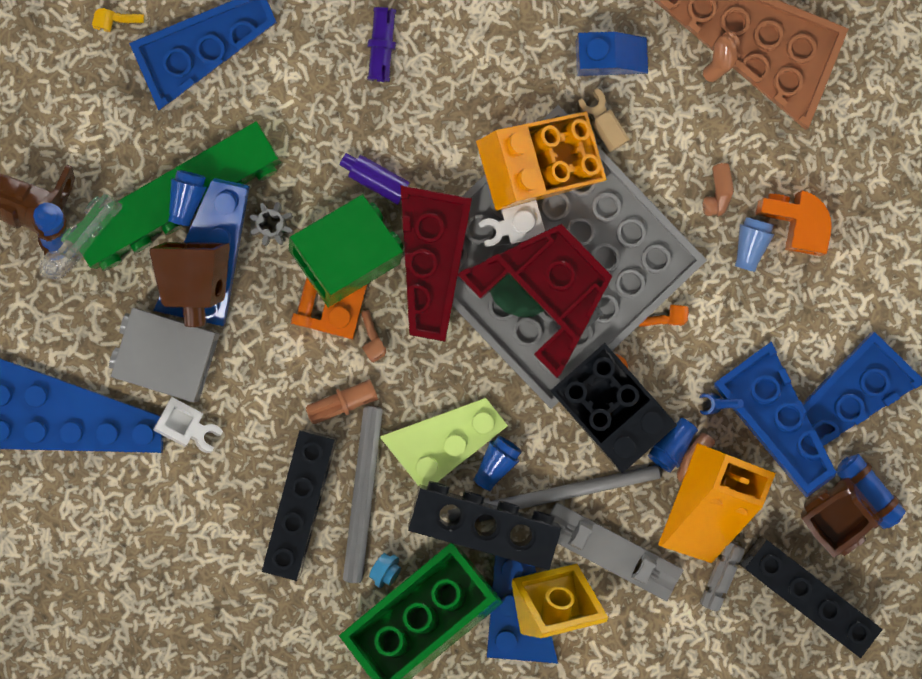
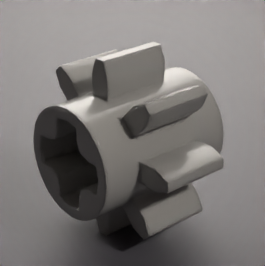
M279 202L274 205L273 209H268L266 205L261 203L260 208L262 212L258 216L250 215V218L256 222L257 226L250 231L251 235L255 236L262 233L264 235L262 239L264 246L269 244L270 239H275L278 244L283 245L281 236L285 232L289 234L294 233L290 227H287L286 221L293 218V215L291 213L281 215L282 206ZM270 215L275 220L280 219V222L276 224L277 231L274 233L269 229H263V226L267 224L266 218Z

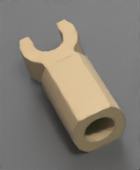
M597 88L593 91V94L598 104L595 107H589L581 98L577 102L578 108L581 112L587 111L588 116H591L593 128L609 153L630 141L612 110L607 111L605 108V95Z

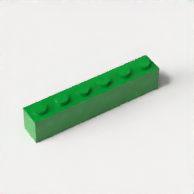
M255 121L73 226L68 231L88 266L94 269L101 267L103 271H106L121 263L122 259L120 256L132 249L134 253H138L153 244L151 238L162 231L165 235H169L183 227V225L168 221L170 215L171 178H175L177 170L188 171L206 177L204 186L208 189L214 178L239 184H246L256 177L258 181H263L277 172L275 166L282 162L263 129ZM205 191V193H204V195H203V197H202V199H201V201H200V204H199V206H198V208H197V210H196V212H195V215H196L197 212H198V209H199V207H200V205H201V203H202V200H203V198H204V196H205V194H206V191Z

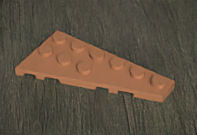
M653 0L712 51L718 37L726 32L736 34L740 44L737 48V61L733 69L805 130L809 128L849 28L779 0Z

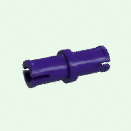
M386 7L373 8L372 39H369L367 47L371 49L367 76L369 81L390 82L392 51L396 50V42H393L396 9L391 8L388 10Z

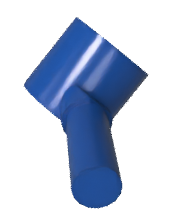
M704 393L699 397L708 398L711 401V408L709 410H700V413L703 415L717 414L724 408H742L744 405L742 399H722L716 393Z

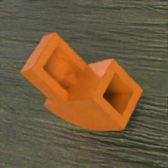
M802 190L795 194L794 203H789L790 197L780 194H769L768 198H762L758 201L755 215L790 222L785 250L815 256L827 254L832 223L828 209L818 197Z

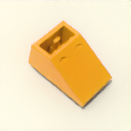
M587 111L495 130L476 141L496 211L534 200L538 201L607 180Z
M697 443L658 545L713 563L723 549L733 541L762 509L776 473Z

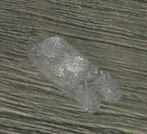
M105 193L101 198L99 196L93 198L84 210L86 216L78 226L76 224L72 225L62 236L61 242H63V245L58 251L47 252L44 260H41L40 268L38 269L43 274L42 276L57 280L66 276V273H69L75 264L79 262L86 251L123 208V204L113 196Z

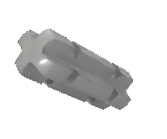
M731 542L721 552L723 557L721 560H717L707 583L709 590L704 591L700 600V604L712 611L720 610L724 601L722 595L723 593L727 594L738 568L735 564L737 561H741L744 554L743 547Z

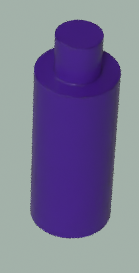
M345 153L339 164L350 171L349 178L397 205L401 202L400 185L409 187L411 183L361 154L356 159Z

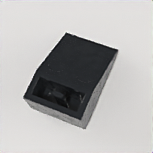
M606 343L600 346L550 390L621 473L625 472L677 426L673 419Z

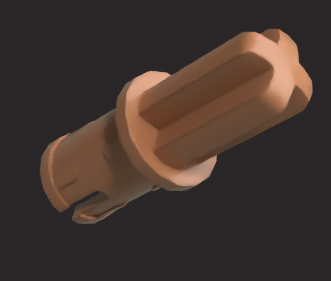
M368 379L342 391L336 389V394L307 405L306 412L310 422L317 424L344 412L347 416L349 411L377 401L378 397L371 380Z

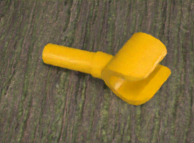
M99 8L94 13L92 26L94 29L100 30L102 28L106 32H111L113 22L144 23V14H120L109 9Z

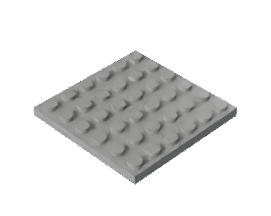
M557 105L543 120L568 114ZM598 146L606 181L537 201L545 231L562 224L612 275V279L598 304L603 316L599 317L583 332L562 374L556 378L534 356V353L558 331L556 329L558 324L511 275L508 274L483 299H480L457 277L452 304L460 315L550 409L559 402L551 393V389L604 343L613 351L707 261ZM486 175L479 179L462 196L472 198L458 274L467 268L486 261V259L496 254H501L519 245L511 246L508 236L502 237L501 241L493 247H485L484 241L495 237L496 231L490 226L479 228V223L488 218L495 219L498 222L503 220L501 210H495Z

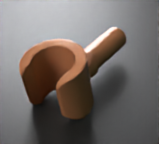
M370 310L361 312L367 335L371 341L362 346V349L369 360L374 363L385 356L386 348L375 330Z

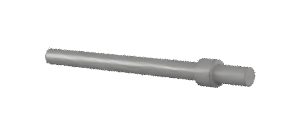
M658 465L493 501L485 498L484 502L498 506L499 501H505L520 506V509L657 480L660 479V471ZM459 508L448 510L450 522L456 521L460 516ZM487 514L478 517L479 522L493 519L492 516Z

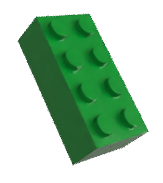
M450 543L342 632L339 637L371 679H412L499 607L503 601L458 545Z

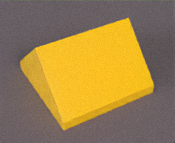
M578 564L512 579L511 584L520 633L523 635L545 638L605 623L608 620L605 610Z

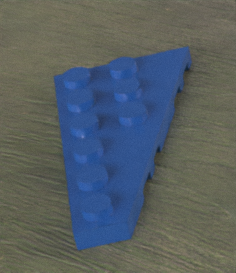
M0 358V449L163 452V435L153 430L161 415Z

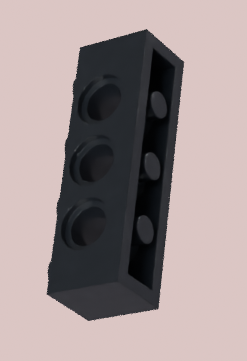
M306 429L299 430L262 572L294 581L300 578L338 438Z
M429 481L428 486L419 485L408 523V531L550 570L562 529L558 523L553 522L555 516L535 510L532 516L520 513V506L505 501H499L498 506L485 503L484 496L469 491H464L463 496L449 492V486L434 481ZM446 505H455L460 509V516L454 522H445L439 516L441 509ZM485 514L492 516L495 519V524L490 531L480 532L475 528V522L479 516ZM522 524L529 527V536L524 541L516 542L510 538V532L516 525Z
M761 536L757 538L738 563L859 658H862L883 630Z

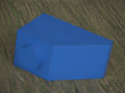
M620 32L578 33L576 38L577 76L648 74L647 38Z

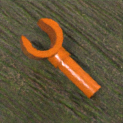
M670 305L669 316L647 317L639 327L659 324L682 326L688 321L689 308L681 305Z

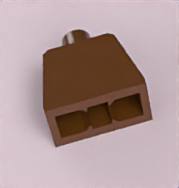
M164 242L150 248V256L161 303L165 307H183L184 326L200 327L206 325L205 308L213 307L224 300L230 251L229 243Z

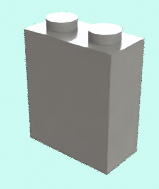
M132 308L131 313H126L121 322L120 334H123L120 348L115 347L110 357L109 368L113 369L111 377L193 403L199 402L220 334L200 327H186L183 322Z

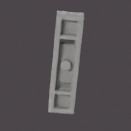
M555 503L550 515L555 516L553 522L558 523L562 528L557 544L653 595L668 601L683 572L682 568L562 504ZM642 558L639 570L633 573L639 559Z

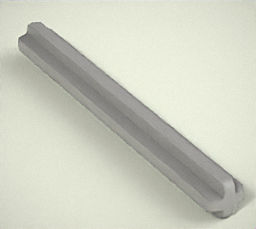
M365 406L363 408L343 580L348 583H361L363 579L383 414L382 408L376 406Z

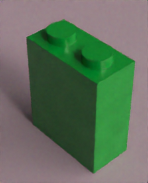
M363 194L289 237L288 251L328 308L400 265L404 248L401 239L394 231L389 232L382 222L383 216L379 208L373 202L369 204Z

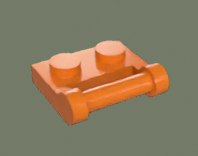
M306 277L297 314L293 313L291 324L354 339L367 285L329 308L325 304L321 320L311 318L317 291Z

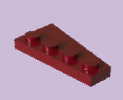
M400 185L409 335L446 342L472 198Z

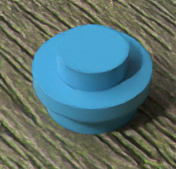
M383 553L378 558L369 574V577L375 581V586L382 588L385 584L391 586L401 571V567L397 565L399 557L396 555L390 557Z

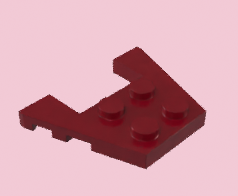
M562 224L538 234L501 254H496L486 259V261L467 268L458 274V277L480 299H483L508 274L511 275L561 327L534 353V356L556 378L562 374L612 279V275Z

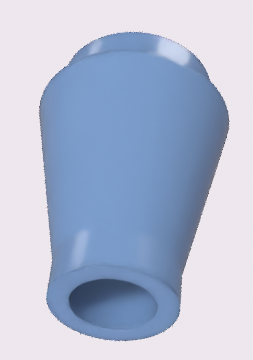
M750 217L745 218L744 225L740 224L736 267L753 272L756 271L759 261L775 235L771 233L773 224Z

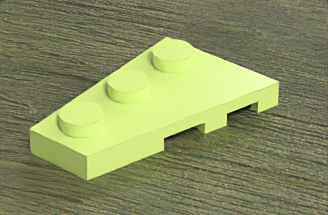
M483 398L380 436V438L418 486L420 484L428 486L429 481H440L508 427V425L490 402Z

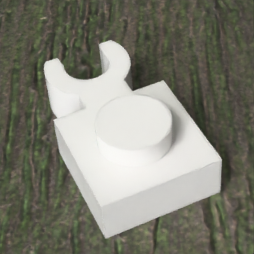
M536 200L501 210L502 221L498 222L495 219L488 218L479 223V228L490 226L496 231L493 239L484 241L485 247L497 245L502 237L508 236L512 246L545 232Z
M171 397L153 429L184 447L191 438L195 440L196 446L205 453H211L214 447L205 442L204 435L206 433H213L216 436H220L223 432L217 425L208 424L204 426L200 424L203 413L174 397Z

